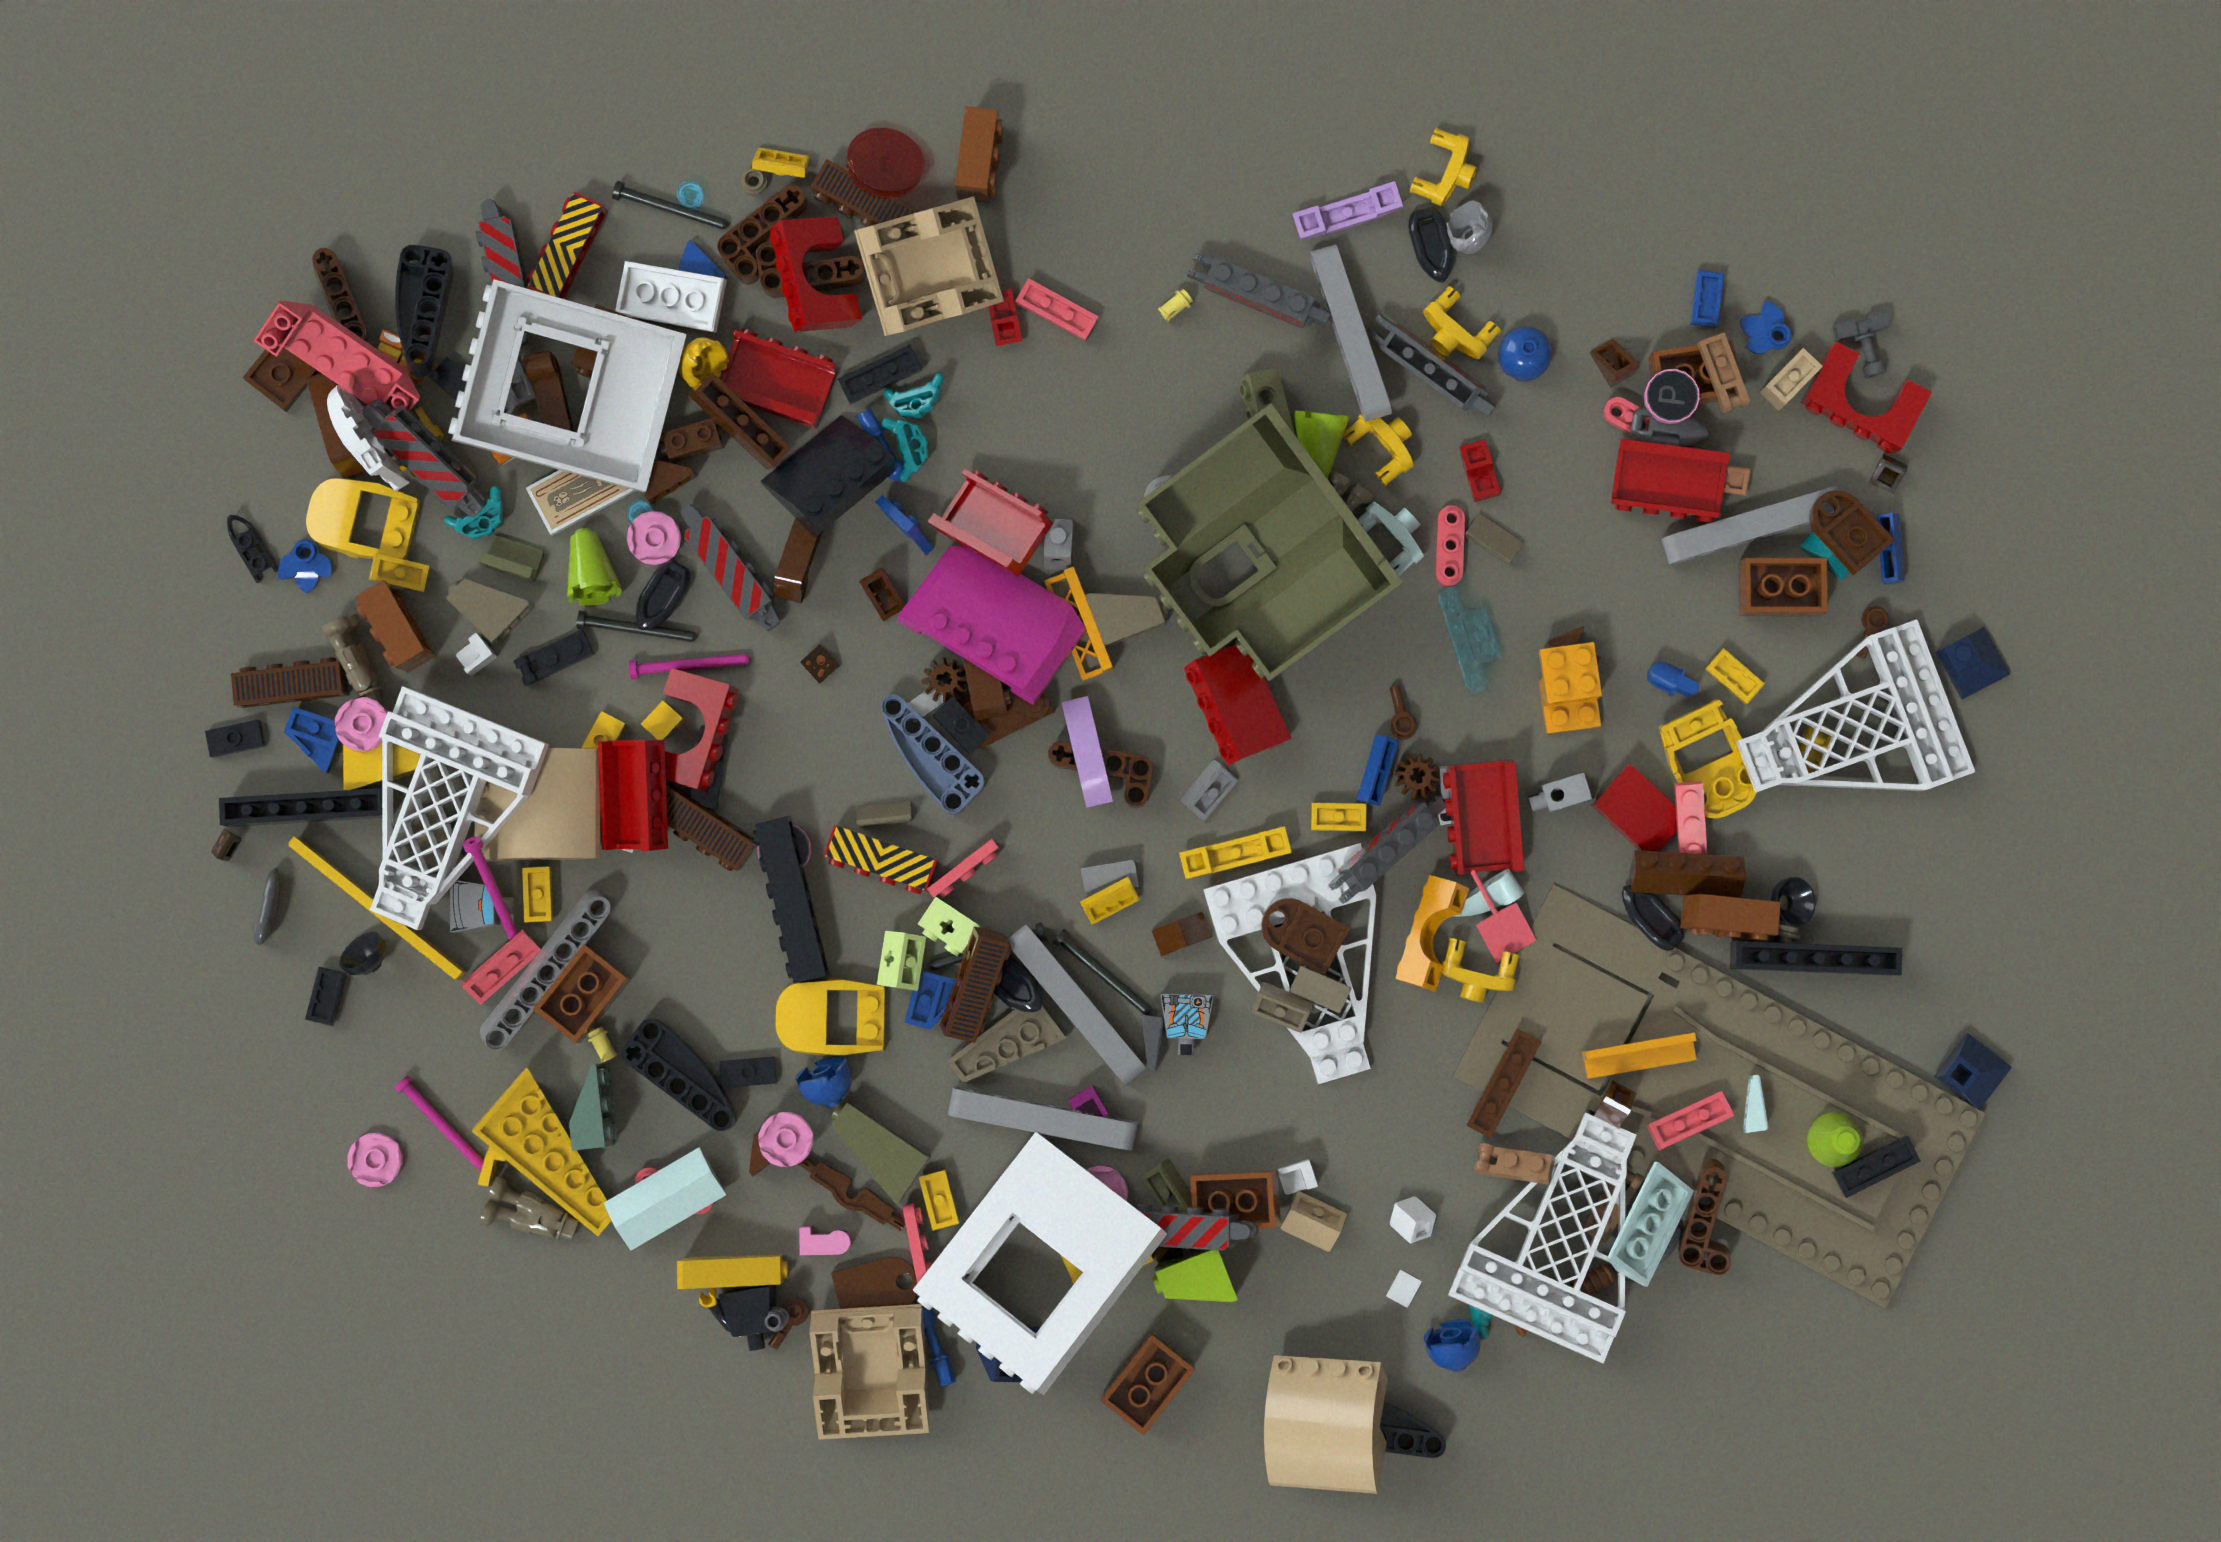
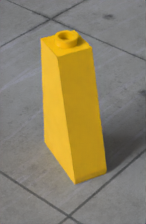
M393 743V780L414 774L421 754ZM343 744V790L368 789L381 785L382 744L378 748L365 752H357Z
M783 1255L684 1257L677 1261V1289L779 1285L784 1282V1278H788V1261H783Z

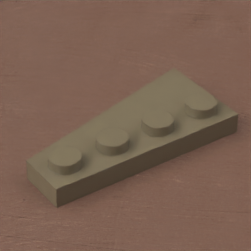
M1043 1006L1041 1010L1036 1012H1023L1015 1009L980 1035L975 1043L971 1042L947 1060V1062L960 1080L965 1083L1067 1038Z

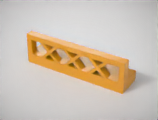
M1073 566L1063 570L1064 573L1044 580L1047 590L1055 594L1051 585L1065 579L1067 580L1070 588L1065 599L1060 598L1078 609V617L1080 620L1082 619L1086 628L1085 633L1089 637L1085 649L1076 645L1071 652L1082 681L1113 670V666ZM1071 594L1074 598L1075 603L1069 601ZM1090 644L1092 645L1095 653L1088 650ZM1077 650L1083 652L1081 658H1079ZM1086 654L1097 658L1100 665L1099 669L1085 673L1082 662Z
M1695 1032L1583 1051L1582 1056L1586 1078L1590 1079L1697 1060L1693 1041H1696Z

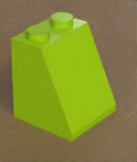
M1202 1249L1156 1267V1275L1152 1276L1157 1293L1163 1292L1167 1299L1235 1302L1238 1300L1219 1250Z

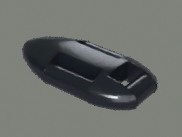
M1434 207L1413 211L1409 218V234L1417 261L1432 279L1443 283L1448 278L1453 264V248L1444 218ZM1432 218L1433 223L1419 226L1418 221Z
M669 560L662 563L655 570L637 602L636 622L640 630L655 628L672 615L689 587L691 573L687 567L674 560ZM669 571L681 576L679 582L667 576Z
M1631 885L1623 887L1622 899L1631 921L1650 942L1662 950L1671 951L1684 940L1685 932L1680 927V920L1658 896L1653 893L1631 892ZM1670 929L1673 934L1666 940L1662 936Z
M1010 957L1008 960H1004L1001 968L1002 978L999 985H995L993 993L1013 1009L1023 1012L1041 1010L1043 1004L1042 994L1033 976Z

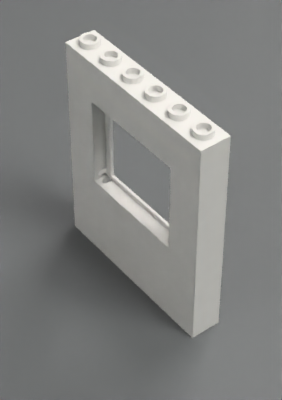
M495 279L492 282V286L486 284L482 301L487 302L485 312L479 311L476 327L480 328L478 339L472 338L469 354L474 355L471 365H465L462 380L467 381L465 391H459L455 404V407L460 408L458 418L452 417L448 433L453 434L452 441L639 492H646L686 334ZM524 331L598 352L577 433L504 413Z
M1035 1132L918 1282L913 1291L920 1296L917 1301L925 1308L931 1310L934 1307L940 1312L937 1317L946 1325L951 1327L954 1323L959 1327L960 1331L957 1334L970 1344L975 1340L981 1345L978 1351L990 1360L995 1357L1002 1362L999 1368L1010 1377L1016 1374L1023 1379L1020 1385L1031 1394L1038 1391L1044 1395L1167 1233ZM1019 1222L1083 1272L1036 1334L973 1284Z

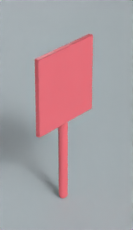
M1472 870L1471 875L1493 913L1492 916L1476 924V927L1495 962L1498 963L1502 959L1503 951L1511 953V956L1537 940L1517 903L1514 902L1498 912L1477 872Z

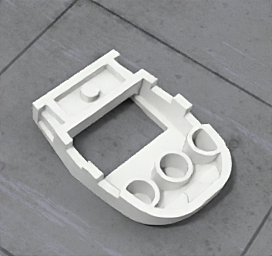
M337 385L333 388L327 398L328 411L332 424L345 447L371 476L379 474L395 491L409 484L408 478L404 476L399 468L401 466L396 457L391 458L385 450L387 448L380 445L377 438L372 434L374 427L363 417L362 410H364V407L341 386Z

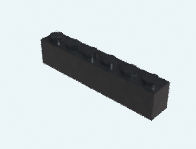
M382 788L219 798L220 825L241 827L382 818Z
M785 816L755 824L756 830H753V837L756 846L761 847L763 855L759 857L760 866L763 873L767 872L769 883H766V890L769 899L774 900L776 909L772 910L776 926L780 925L782 936H779V943L782 952L787 953L789 962L785 963L788 978H793L795 984L827 976L830 973L791 816Z
M1734 941L1730 942V969L1898 976L1902 975V948Z

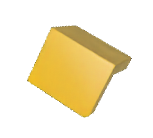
M662 700L641 725L657 740H664L675 727L679 729L686 720Z

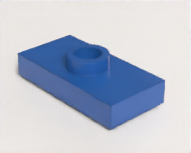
M1697 270L1690 325L1718 327L1724 273Z

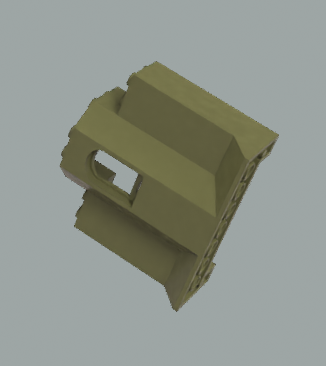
M1271 402L1137 503L1140 508L1136 511L1146 524L1150 521L1156 528L1153 532L1156 539L1162 546L1166 543L1169 546L1145 564V572L1143 574L1152 588L1157 585L1161 591L1159 598L1168 610L1174 608L1177 612L1176 621L1185 632L1188 630L1194 635L1192 642L1201 654L1206 652L1210 657L1237 637L1235 644L1244 656L1249 654L1254 660L1251 666L1260 678L1266 676L1269 681L1403 583ZM1237 540L1259 571L1225 596L1220 598L1211 597L1202 590L1198 583V570L1203 564ZM1251 542L1261 554L1258 558L1255 557L1247 546Z

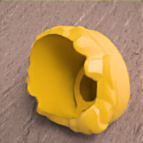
M704 337L696 338L682 350L678 365L680 376L690 387H695L705 375L712 372L720 378L721 371L726 370L727 363L729 362L726 349L719 341Z

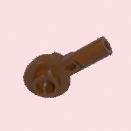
M1872 606L1863 612L1861 621L1865 632L1861 641L1870 635L1883 631L1887 627L1889 616L1885 609L1879 606ZM1865 646L1855 656L1865 659L1869 651L1868 647Z
M1400 685L1390 687L1395 715L1390 723V730L1396 738L1406 740L1416 733L1417 722L1409 712H1406Z
M799 1298L789 1299L783 1304L782 1308L789 1313V1321L781 1331L775 1332L768 1343L769 1346L778 1350L792 1326L803 1324L809 1315L807 1304Z

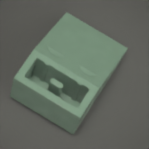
M605 1063L591 1065L569 1122L572 1151L614 1145V1139L618 1137L616 1123H612L611 1112H614V1099L612 1095L609 1096L608 1085L611 1084V1072L609 1068L605 1067Z

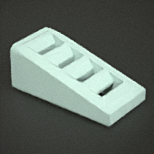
M1751 1075L1748 1079L1743 1124L1744 1133L1768 1129L1759 1075Z

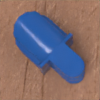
M1660 661L1651 666L1647 672L1648 682L1654 687L1669 693V696L1677 692L1683 696L1690 697L1699 690V685L1696 681L1684 676L1686 669L1681 670L1669 663Z

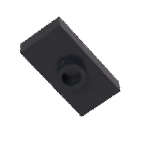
M953 696L932 715L969 755L990 737Z
M260 720L205 731L211 758L265 747Z
M318 967L305 1020L334 1026L347 973Z
M775 1056L719 1061L721 1088L777 1084Z

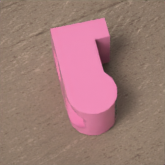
M812 1226L799 1227L800 1255H839L845 1253L851 1246L852 1239L846 1230L837 1229L831 1233H813Z

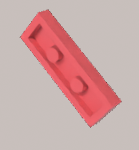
M1030 278L1026 281L1015 301L1019 306L1085 342L1099 319V316Z
M1702 781L1674 783L1678 852L1707 854Z
M992 839L927 888L933 898L938 896L942 899L955 890L952 885L960 879L963 882L967 881L977 873L974 868L982 862L986 866L998 857L996 851L999 850V847Z
M522 929L461 983L462 988L481 1005L532 961L541 950V947Z
M1720 1091L1648 1124L1647 1128L1660 1151L1722 1123L1735 1115L1723 1092Z

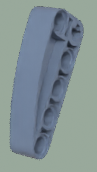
M888 695L882 701L881 709L890 735L905 763L925 790L947 813L951 815L962 813L984 790L985 779L983 775L905 700L898 695ZM893 701L901 703L902 706L901 711L896 715H891L887 711L889 703ZM911 720L921 722V729L917 733L912 734L907 731V724ZM932 738H937L941 742V746L936 752H929L926 749V743ZM950 757L959 758V768L954 771L948 770L946 768L947 759ZM969 776L971 778L979 777V780H977L979 786L977 788L971 786L968 789L966 787L969 784L966 781ZM951 795H958L961 798V805L957 809L947 807L946 802Z

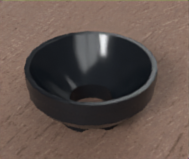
M1789 877L1779 881L1772 891L1771 901L1779 902L1782 895L1786 896L1788 900L1786 910L1780 907L1779 922L1791 927L1805 925L1810 921L1815 911V895L1811 886L1799 877Z
M367 932L360 935L343 951L339 961L340 967L349 975L374 973L382 966L386 949L385 941L377 932Z

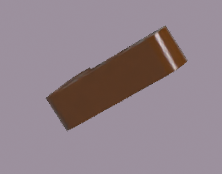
M789 185L718 240L717 249L722 259L743 284H754L759 279L757 262L750 253L770 239V228L781 220L796 219L806 210L807 199L799 186ZM791 197H794L795 199H798L799 202L795 204L794 202H790L789 199ZM781 204L787 209L786 213H784ZM771 212H778L780 214L779 218L773 222L766 220L767 215ZM750 228L758 229V234L753 238L745 236L746 231ZM730 244L737 245V250L733 254L724 253L726 246ZM745 265H752L754 267L749 275L741 274V268Z
M771 242L762 243L756 251L761 286L764 292L772 298L784 297L780 272L776 267V258L771 262L763 261L766 253H775L774 246ZM844 256L802 263L803 273L807 276L806 280L816 291L856 286L861 284L866 277L863 262L856 256ZM855 266L857 269L855 270V275H850V267ZM837 268H841V278L839 276ZM831 270L833 275L830 279L823 280L820 279L821 272ZM778 278L780 279V284L776 288H769L767 283L770 279Z
M328 248L316 250L312 257L313 269L333 319L350 331L361 334V338L367 342L366 327L336 254ZM321 261H326L329 264V274L326 273L325 266ZM332 284H339L342 289L338 292H331L328 290V287ZM342 308H348L352 313L344 317L339 315L338 311Z
M551 350L523 356L527 376L533 384L541 423L574 432L556 356Z
M322 373L307 378L311 399L331 463L343 479L365 472L364 467L342 443L329 415L327 398L330 391L338 384Z
M796 518L775 574L774 593L775 597L801 604L807 590L808 573L823 531L814 537Z
M1053 743L1048 750L1051 764L1058 768L1078 771L1076 764H1070L1071 758L1063 757L1062 762H1058L1057 757L1053 755L1054 752L1059 751V748H1064L1065 754L1073 755L1071 743ZM1100 748L1107 776L1126 780L1124 789L1126 804L1131 808L1143 807L1148 800L1153 765L1151 760L1142 755ZM1109 758H1119L1122 762L1121 768L1117 771H1110L1106 766ZM1137 762H1144L1148 765L1149 770L1145 775L1138 776L1133 772V766ZM1134 788L1140 789L1144 794L1142 801L1138 803L1131 802L1128 798L1129 792Z
M1716 1159L1705 1161L1700 1168L1678 1243L1680 1262L1688 1268L1714 1275H1723L1731 1268L1729 1249L1724 1244L1710 1240L1727 1182L1725 1167ZM1713 1171L1718 1172V1175L1714 1176L1712 1187L1710 1186L1709 1175H1712ZM1704 1196H1709L1713 1199L1709 1205H1702L1698 1201ZM1695 1222H1702L1706 1225L1702 1230H1694L1691 1227ZM1690 1247L1698 1250L1693 1256L1686 1255L1684 1251ZM1715 1255L1725 1257L1721 1263H1714L1711 1261V1258Z

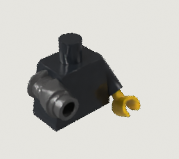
M762 1285L726 1291L719 1294V1298H716L717 1291L715 1288L709 1289L710 1296H706L703 1294V1291H700L699 1303L704 1307H708L723 1328L731 1332L732 1337L747 1335L749 1351L764 1349L763 1333L781 1331L789 1321V1313L784 1308L776 1307V1285Z

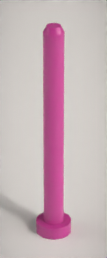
M747 654L637 664V660L629 661V672L631 679H638L641 674L670 672L671 668L683 671L746 665L750 661Z
M479 836L471 837L463 843L466 853H471L509 940H511L518 934V931L481 850L484 845L482 839Z
M408 1075L404 1077L394 1089L398 1093L403 1091L478 1170H482L484 1159L411 1085L413 1080Z

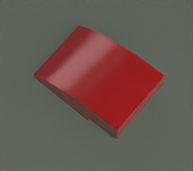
M1631 764L1623 768L1591 805L1638 850L1660 851L1677 832L1676 807Z

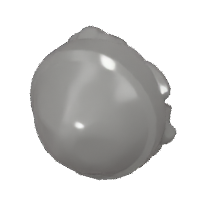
M1475 200L1468 201L1450 214L1451 220L1446 223L1454 249L1463 254H1473L1489 242L1493 231V220L1481 203Z

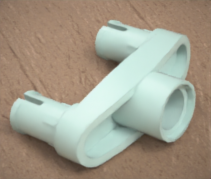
M1373 501L1365 508L1367 511L1357 519L1363 525L1366 532L1377 523H1382L1403 546V551L1389 563L1393 569L1399 565L1395 570L1398 576L1413 563L1417 564L1424 557L1416 541L1411 536L1421 524L1405 507L1393 516Z

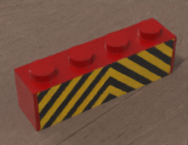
M573 192L571 198L568 197L562 207L563 215L560 221H556L552 226L550 232L552 237L548 245L542 247L539 253L540 261L536 269H532L528 275L527 288L530 290L565 299L607 214V210L602 204L576 192Z
M836 825L833 826L823 855L830 858L828 864L844 868L845 864L855 867L854 873L869 877L870 873L881 876L879 881L895 886L896 881L906 884L905 890L921 895L922 890L928 892L927 888L931 886L939 862L933 858Z

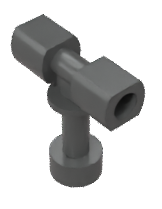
M1887 310L1870 314L1862 321L1855 322L1854 319L1832 326L1834 338L1837 342L1854 338L1855 343L1861 342L1867 365L1863 367L1865 378L1875 377L1887 372L1884 361L1877 360L1871 338L1876 336L1875 332L1888 329L1891 326V319Z

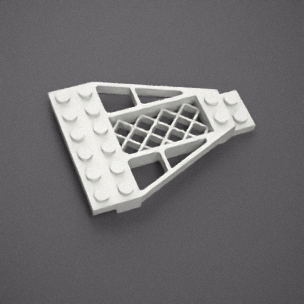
M1918 620L1864 638L1760 733L1736 741L1755 793L1776 785L1924 791L1975 772ZM1867 646L1880 683L1874 687L1852 694L1847 689L1840 668ZM1831 676H1834L1841 694L1839 699L1798 714L1794 713V710ZM1872 694L1867 705L1855 700ZM1877 696L1888 700L1889 704L1885 713L1872 708ZM1847 702L1842 714L1830 709ZM1852 704L1864 710L1860 722L1846 717ZM1891 711L1893 713L1894 718L1889 716ZM1821 712L1817 723L1805 718ZM1827 713L1839 719L1834 731L1821 726ZM1869 713L1882 718L1877 731L1864 725ZM1796 721L1792 730L1790 722ZM1887 721L1898 726L1894 739L1882 734ZM1801 722L1814 728L1809 740L1796 735ZM1844 722L1857 727L1852 740L1839 734ZM1861 730L1874 735L1869 748L1856 742ZM1819 731L1832 736L1826 749L1814 743ZM1879 738L1890 743L1888 746L1874 750ZM1836 739L1849 744L1844 757L1831 751ZM1797 741L1807 745L1803 755H1801ZM1854 747L1865 752V754L1849 759ZM1898 747H1904L1907 750L1919 783H1883L1875 763V757ZM1811 748L1824 753L1819 766L1806 761ZM1829 756L1840 761V763L1824 768ZM1859 761H1865L1874 782L1819 780V776ZM1806 766L1815 770V772L1808 773Z
M402 686L393 712H387L379 737L382 738L383 860L379 868V886L370 911L413 929L422 930L431 904H436L474 861L471 853H468L455 867L471 822L475 821L489 827L488 831L481 838L484 844L481 848L483 851L530 797L549 744ZM393 743L421 754L409 788L393 782ZM438 765L443 778L433 783L429 773L431 768ZM446 765L459 769V771L449 775ZM462 775L467 788L456 792L452 779ZM487 781L518 794L516 799L495 823L476 815V808ZM445 783L450 796L440 800L435 787ZM393 788L406 793L394 830ZM429 791L434 804L423 809L420 798L423 793ZM467 794L462 806L459 797ZM453 801L457 814L447 818L442 805ZM436 809L441 822L430 826L425 813ZM419 817L424 830L414 834L411 822ZM457 820L454 830L452 831L449 823ZM443 826L448 840L438 844L433 831ZM427 835L431 848L421 852L416 839ZM410 842L415 855L405 860L401 850L403 845ZM448 845L443 857L440 849ZM434 852L438 866L428 870L424 856ZM417 860L420 868L409 863Z
M1361 843L1203 889L1218 942L1258 992L1261 986L1255 980V976L1272 971L1279 973L1283 989L1288 992L1290 991L1285 970L1295 975L1297 972L1285 966L1289 957L1286 956L1282 963L1279 951L1271 947L1276 962L1275 965L1250 973L1228 946L1227 940L1261 930L1262 917L1268 906L1279 899L1294 898L1331 917V910L1333 908L1364 899L1369 900L1367 939L1340 946L1336 958L1341 974L1331 968L1327 970L1340 977L1338 982L1342 983L1344 981L1345 985L1351 987L1348 994L1349 1000L1346 999L1345 1001L1348 1005L1341 1018L1327 1011L1328 1008H1322L1313 1003V1007L1322 1011L1315 1025L1306 1021V1025L1313 1029L1299 1033L1287 1028L1310 1057L1317 1084L1371 1069L1363 1042L1376 893L1372 884L1367 890L1358 892L1348 902L1342 904L1339 897L1349 889L1348 885L1344 882L1335 890H1331L1328 886L1339 875L1338 869L1362 849ZM1280 911L1273 912L1269 917V922L1272 926L1282 925L1285 920L1283 913ZM1365 944L1361 1000L1358 1001L1355 997L1343 952L1346 949ZM1350 1007H1352L1354 1016L1344 1019ZM1325 1013L1339 1020L1318 1027Z
M1584 1113L1574 1139L1555 1157L1550 1184L1547 1185L1533 1221L1529 1222L1510 1214V1210L1537 1184L1530 1182L1468 1245L1448 1296L1603 1364L1626 1313L1625 1275L1618 1272L1617 1307L1581 1292L1580 1288L1593 1257L1610 1263L1607 1259L1608 1256L1597 1251V1246L1615 1203L1618 1205V1234L1625 1222L1627 1158L1637 1135L1622 1128L1618 1129L1595 1116ZM1563 1166L1572 1169L1560 1174L1563 1169ZM1576 1172L1582 1187L1567 1192L1562 1177ZM1581 1173L1598 1181L1586 1185ZM1558 1181L1563 1195L1550 1199ZM1601 1183L1607 1199L1593 1204L1587 1188ZM1607 1185L1613 1187L1611 1194ZM1583 1190L1589 1206L1575 1211L1569 1195ZM1565 1197L1571 1213L1557 1218L1551 1202ZM1607 1202L1602 1216L1599 1218L1595 1206ZM1548 1206L1553 1220L1539 1225ZM1591 1208L1597 1224L1583 1229L1577 1213ZM1573 1215L1579 1231L1564 1236L1559 1221ZM1503 1217L1528 1228V1234L1515 1262L1478 1247L1479 1241ZM1555 1223L1561 1238L1546 1243L1540 1228ZM1596 1228L1589 1245L1584 1232ZM1537 1232L1542 1246L1529 1251ZM1580 1234L1587 1250L1572 1255L1566 1239ZM1562 1241L1568 1257L1554 1262L1548 1246ZM1544 1248L1550 1264L1536 1269L1530 1253ZM1586 1253L1578 1270L1574 1258ZM1526 1257L1531 1269L1523 1266ZM1570 1260L1576 1275L1562 1281L1556 1265ZM1552 1267L1557 1281L1538 1272ZM1575 1279L1573 1287L1564 1284Z

